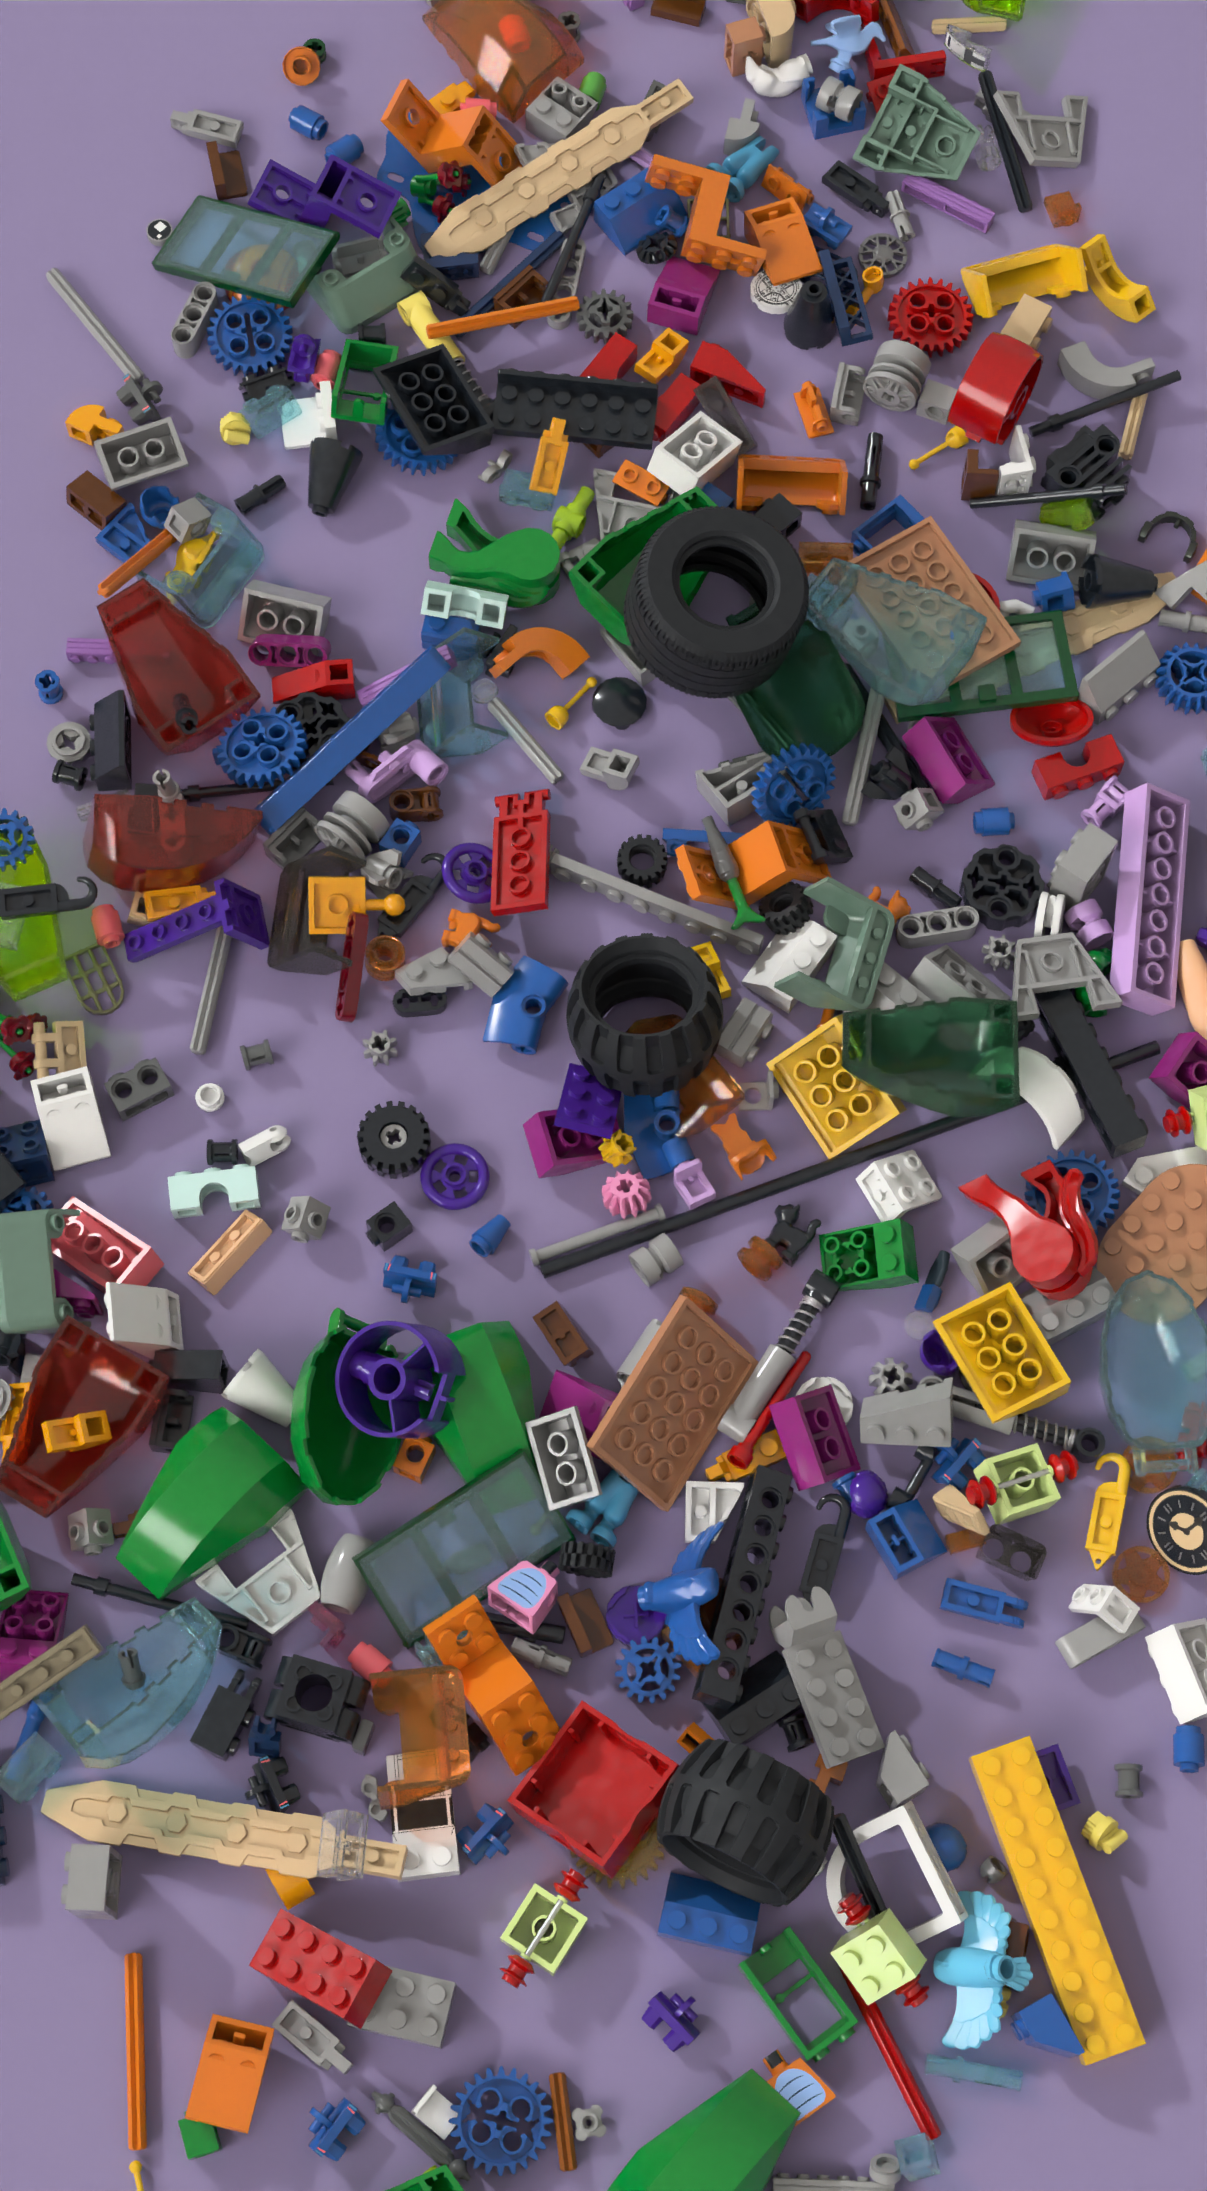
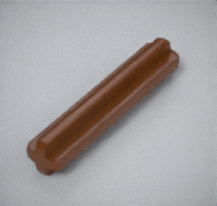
M557 2072L549 2075L560 2170L567 2172L577 2169L566 2074L564 2072Z

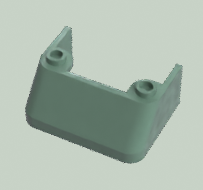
M392 215L383 230V235L385 236L383 243L388 255L348 279L338 270H325L315 275L306 289L337 329L344 334L356 333L358 331V323H362L364 326L369 325L397 308V302L419 291L400 278L402 271L417 254L408 234ZM303 257L298 259L300 276L308 266Z
M828 876L804 888L803 894L826 906L823 915L824 924L828 930L838 935L825 981L812 978L798 971L775 982L774 988L810 1007L858 1012L869 1007L872 1003L895 920L893 914L887 908Z
M53 1208L0 1214V1329L5 1334H53L91 1327V1321H73L74 1311L71 1304L65 1298H56L51 1239L59 1238L63 1233L65 1227L64 1219L80 1216V1210Z

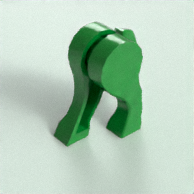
M455 498L446 522L447 536L459 542L467 552L457 549L445 535L437 531L428 556L429 569L436 572H444L450 576L449 584L509 595L507 607L531 608L552 599L560 586V549L557 541L549 533L538 528H524L498 539L483 530L475 521L470 511Z

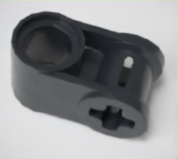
M228 1623L218 1625L212 1632L211 1637L217 1652L260 1671L263 1667L261 1662L267 1647L272 1646L273 1643L271 1639L263 1635L246 1631ZM229 1632L235 1636L234 1642L226 1647L218 1644L219 1636Z

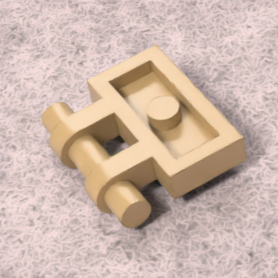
M83 1020L55 1021L52 1023L53 1033H45L44 1022L33 1023L34 1034L31 1035L32 1044H35L36 1060H33L34 1070H37L38 1079L49 1076L48 1069H56V1074L87 1066ZM46 1043H54L55 1058H47Z

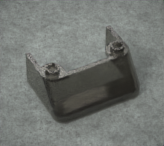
M328 846L293 861L284 867L279 879L267 957L269 967L284 972L326 976L352 966L353 960L337 955L335 949L326 947L328 934H309L308 877L349 876V873L365 867L366 860Z

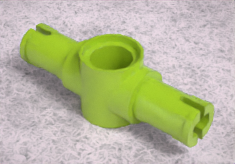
M582 486L573 502L568 503L566 507L561 505L555 513L552 521L553 533L551 536L557 541L560 551L566 541H570L572 537L577 539L585 527L587 520L586 510L595 497L594 491L589 487Z

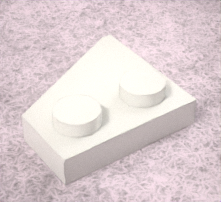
M686 1481L685 1543L693 1542L701 1532L711 1525H715L720 1521L724 1522L725 1525L744 1489V1483ZM722 1529L718 1532V1534H717V1535L715 1536V1538L712 1540L711 1544H715V1542H716L717 1538L719 1537V1535H720Z

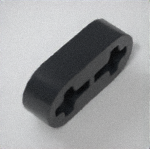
M401 989L393 997V1007L399 1016L406 1018L438 1015L445 1011L447 1007V996L445 992H428L423 995L410 996L405 989ZM433 995H436L439 1000L437 1006H432L430 1002ZM403 998H408L409 1002H411L409 1003V1008H403V1005L400 1004L403 1002Z

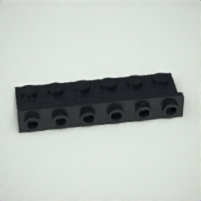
M514 368L498 369V384L492 420L495 425L493 434L541 439L544 430H550L552 418H560L566 420L563 434L568 435L567 442L652 450L658 402L657 384L647 381L630 382L622 379H599L595 376L579 377L566 373L549 374L542 371H518Z

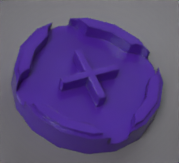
M641 1585L623 1587L613 1594L607 1604L606 1622L608 1629L616 1640L627 1646H630L629 1642L631 1640L640 1645L642 1636L646 1637L647 1643H651L654 1637L660 1636L665 1627L666 1614L641 1609L637 1597L638 1588Z

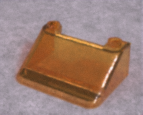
M444 1665L370 1673L369 1680L375 1708L380 1713L388 1716L399 1714L404 1779L390 1781L384 1786L377 1787L381 1810L400 1808L464 1784L470 1777L471 1764L464 1683L461 1671L454 1666Z

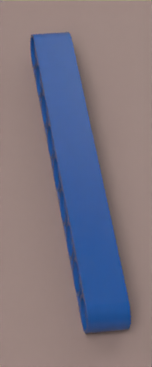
M433 645L430 646L311 755L300 768H297L293 772V776L290 775L258 804L250 815L268 835L274 833L450 670L451 665Z

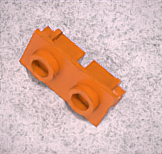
M771 164L768 165L761 186L779 200L793 197L802 212L805 203L811 204L815 197L812 194V190L805 188L799 182L795 183V179L785 173L783 168H777Z
M811 381L804 382L801 391L793 393L808 438L811 439L834 433L819 387H816Z
M627 459L624 460L612 480L613 483L657 507L660 503L664 505L668 499L666 493L670 488L644 468Z

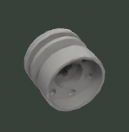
M885 341L880 345L874 358L873 366L869 369L868 376L865 378L863 385L865 394L877 405L891 411L903 412L912 409L921 392V387L930 372L931 362L929 357L921 349L905 341Z
M346 790L333 805L335 813L327 812L323 820H320L314 829L319 839L335 855L352 865L358 866L365 859L364 855H368L372 851L370 843L377 844L386 834L390 825L386 817L370 801L353 791Z

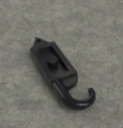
M430 853L421 859L423 864L430 860L438 861L441 864V870L433 879L423 875H416L410 878L398 893L405 900V909L400 915L390 916L383 911L377 918L379 923L378 944L394 937L401 938L435 897L436 892L444 884L442 877L444 855Z
M84 876L77 877V881L85 883L89 888V893L86 897L69 899L66 889L56 883L0 889V917L2 920L83 910L95 902L98 889L92 879Z
M830 1493L823 1496L816 1506L817 1510H821L827 1502H835L840 1507V1513L836 1525L823 1524L815 1531L799 1591H802L804 1599L808 1602H811L812 1588L816 1586L824 1589L830 1596L851 1519L850 1504L844 1496Z

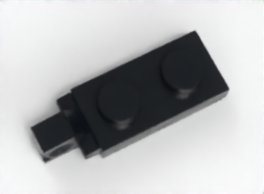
M840 160L822 176L823 184L866 212L871 210L873 214L881 218L889 211V201L883 198V194L879 191V186Z
M418 255L402 271L400 278L417 290L422 291L442 308L444 307L448 311L451 310L460 317L467 313L471 301L462 296L463 293L458 289L459 285Z

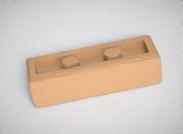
M245 1209L187 1274L209 1293L216 1295L271 1235L272 1230L263 1219Z

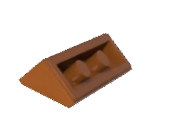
M879 0V17L895 57L914 55L915 53L893 0Z

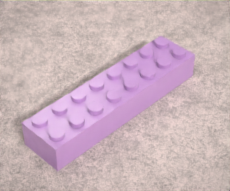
M1145 783L1125 793L1110 984L1123 1001L1122 1005L1154 1016L1175 1008L1190 800L1150 783Z

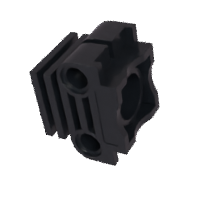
M1104 424L1095 431H1092L1085 425L1076 432L1074 438L1067 445L1057 448L1047 457V471L1045 476L1042 477L1040 485L1046 491L1092 487L1096 483H1106V485L1126 483L1128 485L1132 466L1128 463L1122 468L1124 459L1121 456L1116 459L1120 448V441ZM1125 495L1107 496V499L1104 500L1084 498L1042 503L1056 515H1067L1077 507L1075 517L1079 519L1084 515L1082 523L1087 526L1093 520H1100L1106 513L1105 510L1112 504L1117 505Z
M293 1654V1657L282 1656L274 1681V1685L281 1687L282 1690L272 1688L263 1717L269 1721H272V1718H276L278 1723L284 1727L313 1734L338 1743L344 1742L352 1745L361 1716L349 1709L364 1710L372 1687L371 1682L355 1676L351 1670L296 1654ZM325 1685L332 1690V1698L329 1704L322 1710L307 1711L301 1707V1698L310 1687Z

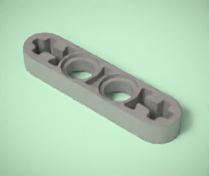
M579 238L576 245L578 249L575 251L574 259L571 258L567 268H573L576 273L573 276L563 275L553 300L561 299L557 296V292L560 290H568L571 293L569 297L577 295L586 256V244L581 238ZM567 239L564 240V242H563V244H562L561 253H562L563 248H564V246H565V244H566V242H567ZM573 311L562 313L560 319L555 318L557 315L547 316L549 326L556 330L565 329L570 324Z

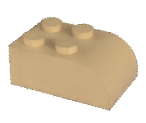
M746 0L748 17L755 16L759 26L762 25L766 33V41L763 42L767 65L770 68H778L791 55L796 14L794 0Z

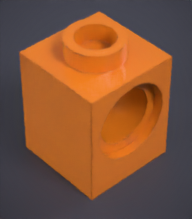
M429 1437L405 1439L393 1464L394 1473L422 1484L436 1454V1448L432 1444V1439ZM419 1450L423 1452L424 1456L418 1462H411L407 1458L410 1452Z

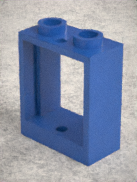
M900 494L852 531L851 548L857 556L873 548L867 539L893 519L906 530L925 518Z

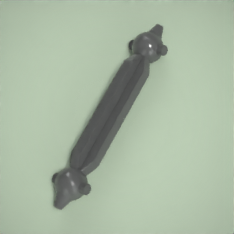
M374 2091L371 2094L375 2100L376 2114L387 2113L390 2121L438 2165L443 2166L446 2164L456 2179L461 2178L465 2181L471 2179L467 2171L466 2163L468 2161L455 2159L452 2150L402 2106L394 2105L395 2095L393 2093L381 2094Z

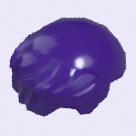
M936 1329L926 1333L919 1348L921 1361L926 1368L941 1376L953 1374L959 1367Z
M863 1470L858 1472L850 1485V1495L852 1498L851 1512L864 1519L879 1515L887 1504L888 1490L886 1484L873 1471Z

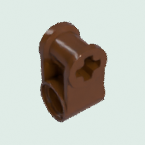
M425 786L394 791L389 798V814L391 819L394 821L396 818H399L404 822L405 820L411 822H433L440 820L444 816L443 810L440 809L439 805L440 788ZM405 804L408 807L406 809H398L395 806Z

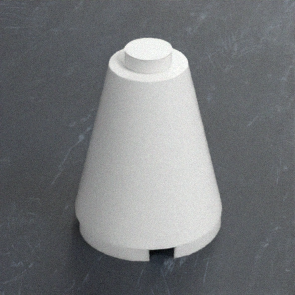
M258 1348L225 1388L221 1396L286 1428L291 1423L294 1390L268 1357Z

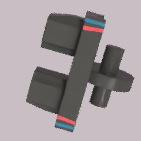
M129 373L123 376L122 379L126 384L116 394L126 407L135 400L138 402L135 407L128 411L132 420L137 425H141L149 419H152L154 422L161 420L162 417L151 401L153 400L154 403L161 401L159 395L162 393L163 387L160 382H150L146 378L142 381V387L138 381L135 382Z

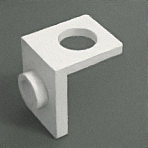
M433 2084L412 2109L411 2113L442 2140H445L456 2126L448 2123V2120L457 2117L458 2113L450 2109L453 2104L436 2090L437 2087Z

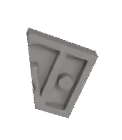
M443 947L395 970L396 980L410 996L423 995L428 992L443 993L446 992L447 987L463 986L464 990L473 988V982L448 962L450 954Z

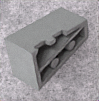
M781 748L747 756L746 760L733 764L729 762L722 763L721 767L704 771V769L695 771L697 790L728 827L755 811L756 808L751 803L754 800L751 792L756 790V788L752 785V782L760 780L756 773L759 771L764 772L766 768L763 766V763L767 762L770 764L772 762V754L779 757L781 755ZM785 769L783 771L778 772L781 773L791 783L793 787L795 786V784L791 780V777L786 773Z
M953 1377L946 1378L943 1383L927 1386L926 1383L917 1385L916 1389L901 1393L899 1390L863 1398L860 1414V1443L951 1447L953 1434Z

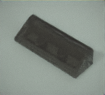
M714 376L693 389L707 415L743 441L736 458H738V455L746 454L758 447L757 442L718 376Z

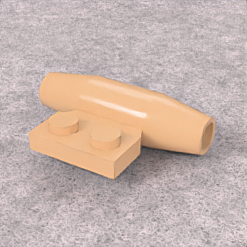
M1187 939L1180 941L1177 982L1191 1025L1195 1032H1198L1207 1040V963L1195 940Z

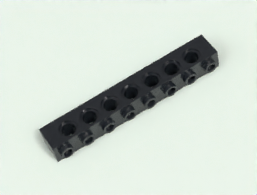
M758 1465L750 1473L708 1633L709 1639L719 1649L720 1657L717 1660H712L709 1664L701 1663L692 1695L694 1700L727 1710L733 1704L738 1703L743 1692V1685L740 1684L742 1673L745 1674L751 1660V1657L747 1655L749 1645L754 1644L758 1633V1628L754 1627L757 1616L760 1617L765 1605V1599L762 1598L763 1590L769 1586L772 1578V1571L769 1570L770 1562L777 1556L780 1545L776 1542L778 1532H782L787 1518L783 1514L785 1504H789L793 1495L794 1488L790 1487L791 1475L762 1465ZM762 1498H767L772 1503V1508H767L763 1504ZM755 1525L764 1529L765 1536H760L755 1531ZM747 1553L754 1554L758 1559V1564L751 1563ZM740 1581L749 1584L751 1593L745 1592L741 1588ZM733 1609L739 1610L743 1614L744 1621H739L734 1617ZM725 1638H730L735 1642L736 1650H732L726 1645ZM718 1667H723L728 1671L729 1679H724L719 1675Z

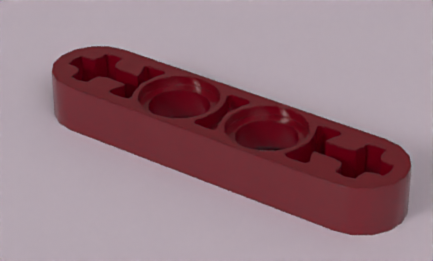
M354 911L351 912L347 922L335 1011L336 1020L350 1023L354 1021L358 1009L369 926L368 914Z

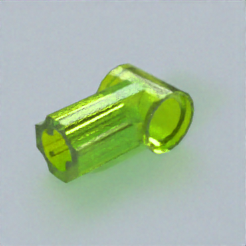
M1087 498L1044 503L1040 507L1039 519L1041 523L1071 526L1074 531L1087 529L1095 523V518Z

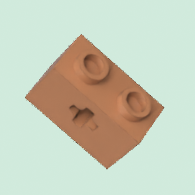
M755 16L726 24L724 59L732 77L745 74L746 58L748 56L758 66L761 65L762 58L765 57L763 42L766 41V33L762 25L759 26Z

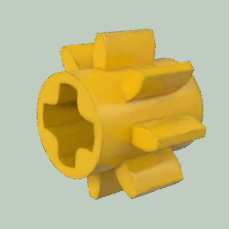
M621 1129L612 1134L611 1139L602 1137L604 1143L598 1149L601 1150L603 1161L613 1164V1167L616 1168L621 1163L626 1165L633 1160L630 1154L636 1151L637 1148L634 1147L632 1136L622 1133Z

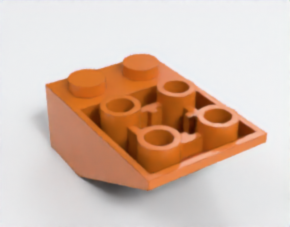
M793 197L744 211V236L750 245L767 249L762 267L773 286L822 272V266L804 216Z
M212 2014L185 2119L248 2134L270 2056L275 2028Z

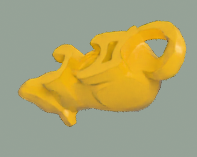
M216 528L207 536L194 538L179 546L176 565L172 572L168 571L165 574L172 602H177L182 597L184 589L189 583H192L195 589L199 587L201 581L199 573L201 571L207 572L214 557L212 546L223 533L221 529Z

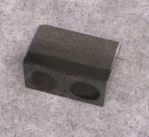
M994 1524L989 1527L990 1533L983 1537L975 1557L1027 1582L1037 1579L1047 1555L1046 1547L1000 1524ZM988 1539H997L1002 1543L1004 1551L999 1559L994 1560L984 1554L983 1545ZM1015 1552H1025L1030 1557L1031 1566L1026 1572L1022 1573L1011 1567L1010 1559Z

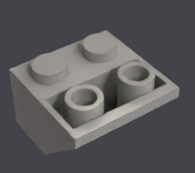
M557 76L525 110L526 129L548 144L557 143L562 139L566 140L589 125L598 107V102Z
M896 1730L891 1732L884 1742L885 1748L882 1751L875 1784L890 1810L922 1794L929 1786L927 1779L930 1778L924 1765L920 1761L916 1763L910 1752L913 1749L907 1738L903 1734L899 1736Z

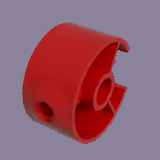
M992 332L980 346L961 381L949 412L948 422L966 430L965 436L978 443L983 438L993 444L1003 445L1018 422L1033 392L1042 368L1043 355L1030 345L1009 335Z

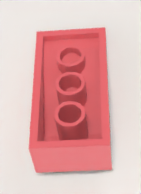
M74 1196L62 1207V1209L80 1210V1216L64 1219L65 1227L62 1235L59 1238L51 1239L52 1255L104 1294H106L107 1282L147 1286L164 1266L163 1261L150 1246Z

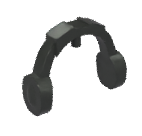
M1166 511L1165 514L1156 516L1151 522H1145L1137 540L1142 543L1145 542L1153 528L1158 524L1175 523L1174 528L1178 529L1179 526L1184 528L1190 541L1183 561L1190 563L1198 546L1196 530L1192 520L1177 512Z

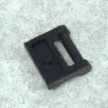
M805 807L793 813L795 822L800 824L812 851L811 858L814 864L847 863L853 858L848 842L832 809L808 810Z

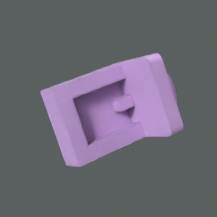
M700 1158L684 1161L674 1169V1185L690 1210L716 1199V1192L702 1171Z

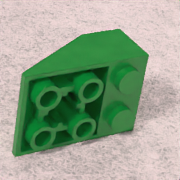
M901 1218L819 1235L822 1272L842 1284L839 1291L894 1288L919 1283L914 1229L912 1225Z

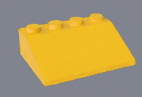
M844 1014L835 1016L766 1063L770 1071H773L774 1077L828 1159L834 1158L907 1110Z
M1011 1282L933 1321L934 1327L992 1424L1043 1406L1068 1393L1071 1384L1070 1378Z

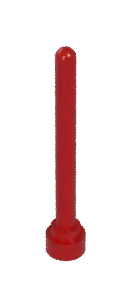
M808 1351L800 1353L744 1441L734 1445L727 1454L728 1461L735 1467L746 1470L753 1460V1448L772 1420L769 1405L785 1400L811 1360V1354Z

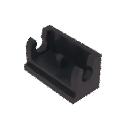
M158 1387L149 1446L152 1452L170 1454L176 1443L189 1432L194 1396L188 1395V1391Z

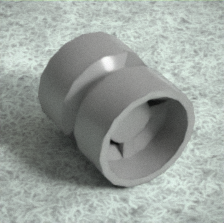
M828 76L820 88L815 106L828 114L834 111L835 117L849 123L853 119L855 108H859L863 91L851 85L844 87L843 81Z
M661 1233L649 1241L648 1248L642 1246L628 1255L635 1272L648 1287L663 1279V1272L672 1273L684 1264L676 1246L665 1233Z

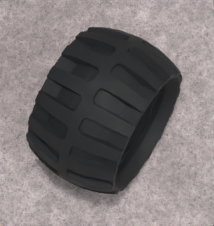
M641 933L640 936L632 937L625 935L616 938L614 942L606 946L601 945L594 950L588 961L585 960L573 980L567 1001V1029L579 1061L589 1074L595 1075L603 1086L610 1090L614 1088L622 1091L627 1096L650 1095V1097L662 1096V1093L671 1090L676 1092L686 1087L692 1078H697L705 1070L716 1052L721 1038L723 1004L720 990L712 971L700 955L690 946L685 947L677 939L666 936V938L653 936V933ZM641 997H656L670 1000L681 1006L687 1013L685 1018L671 1029L653 1034L625 1033L612 1028L602 1019L614 1005Z
M706 1739L686 1757L667 1785L658 1814L657 1840L671 1856L677 1858L683 1865L702 1875L705 1879L737 1895H742L762 1904H771L776 1907L787 1906L806 1889L825 1859L833 1832L834 1806H832V1800L829 1796L825 1795L815 1783L803 1777L793 1768L775 1760V1758L739 1743L728 1742L724 1739Z

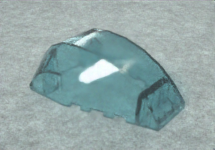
M835 557L831 559L809 586L808 613L831 643L877 693L894 702L908 706L922 705L937 700L942 696L972 658L987 623V617L941 590L932 587L929 590L909 580L903 582L883 572L877 574L868 571L867 567Z
M195 1597L159 1616L161 1622L149 1629L145 1625L134 1631L135 1637L121 1645L118 1641H115L106 1646L108 1652L96 1659L94 1657L33 1698V1701L85 1768L109 1769L132 1762L151 1750L170 1734L195 1705L210 1678L219 1651L222 1625L218 1619ZM127 1648L137 1649L141 1671L146 1674L144 1686L136 1690L127 1689L121 1680L124 1675L118 1654L123 1650L127 1657Z

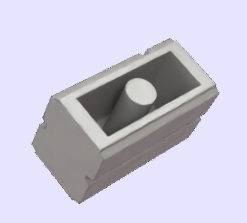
M470 931L451 952L448 962L492 998L513 975L514 967L511 965L513 960L504 952L496 953L489 946L492 943L483 934L478 933L475 935Z
M743 997L723 1028L715 1053L728 1059L740 1068H743L747 1061L752 1063L760 1049L757 1047V1044L761 1038L767 1040L774 1028L772 1012Z

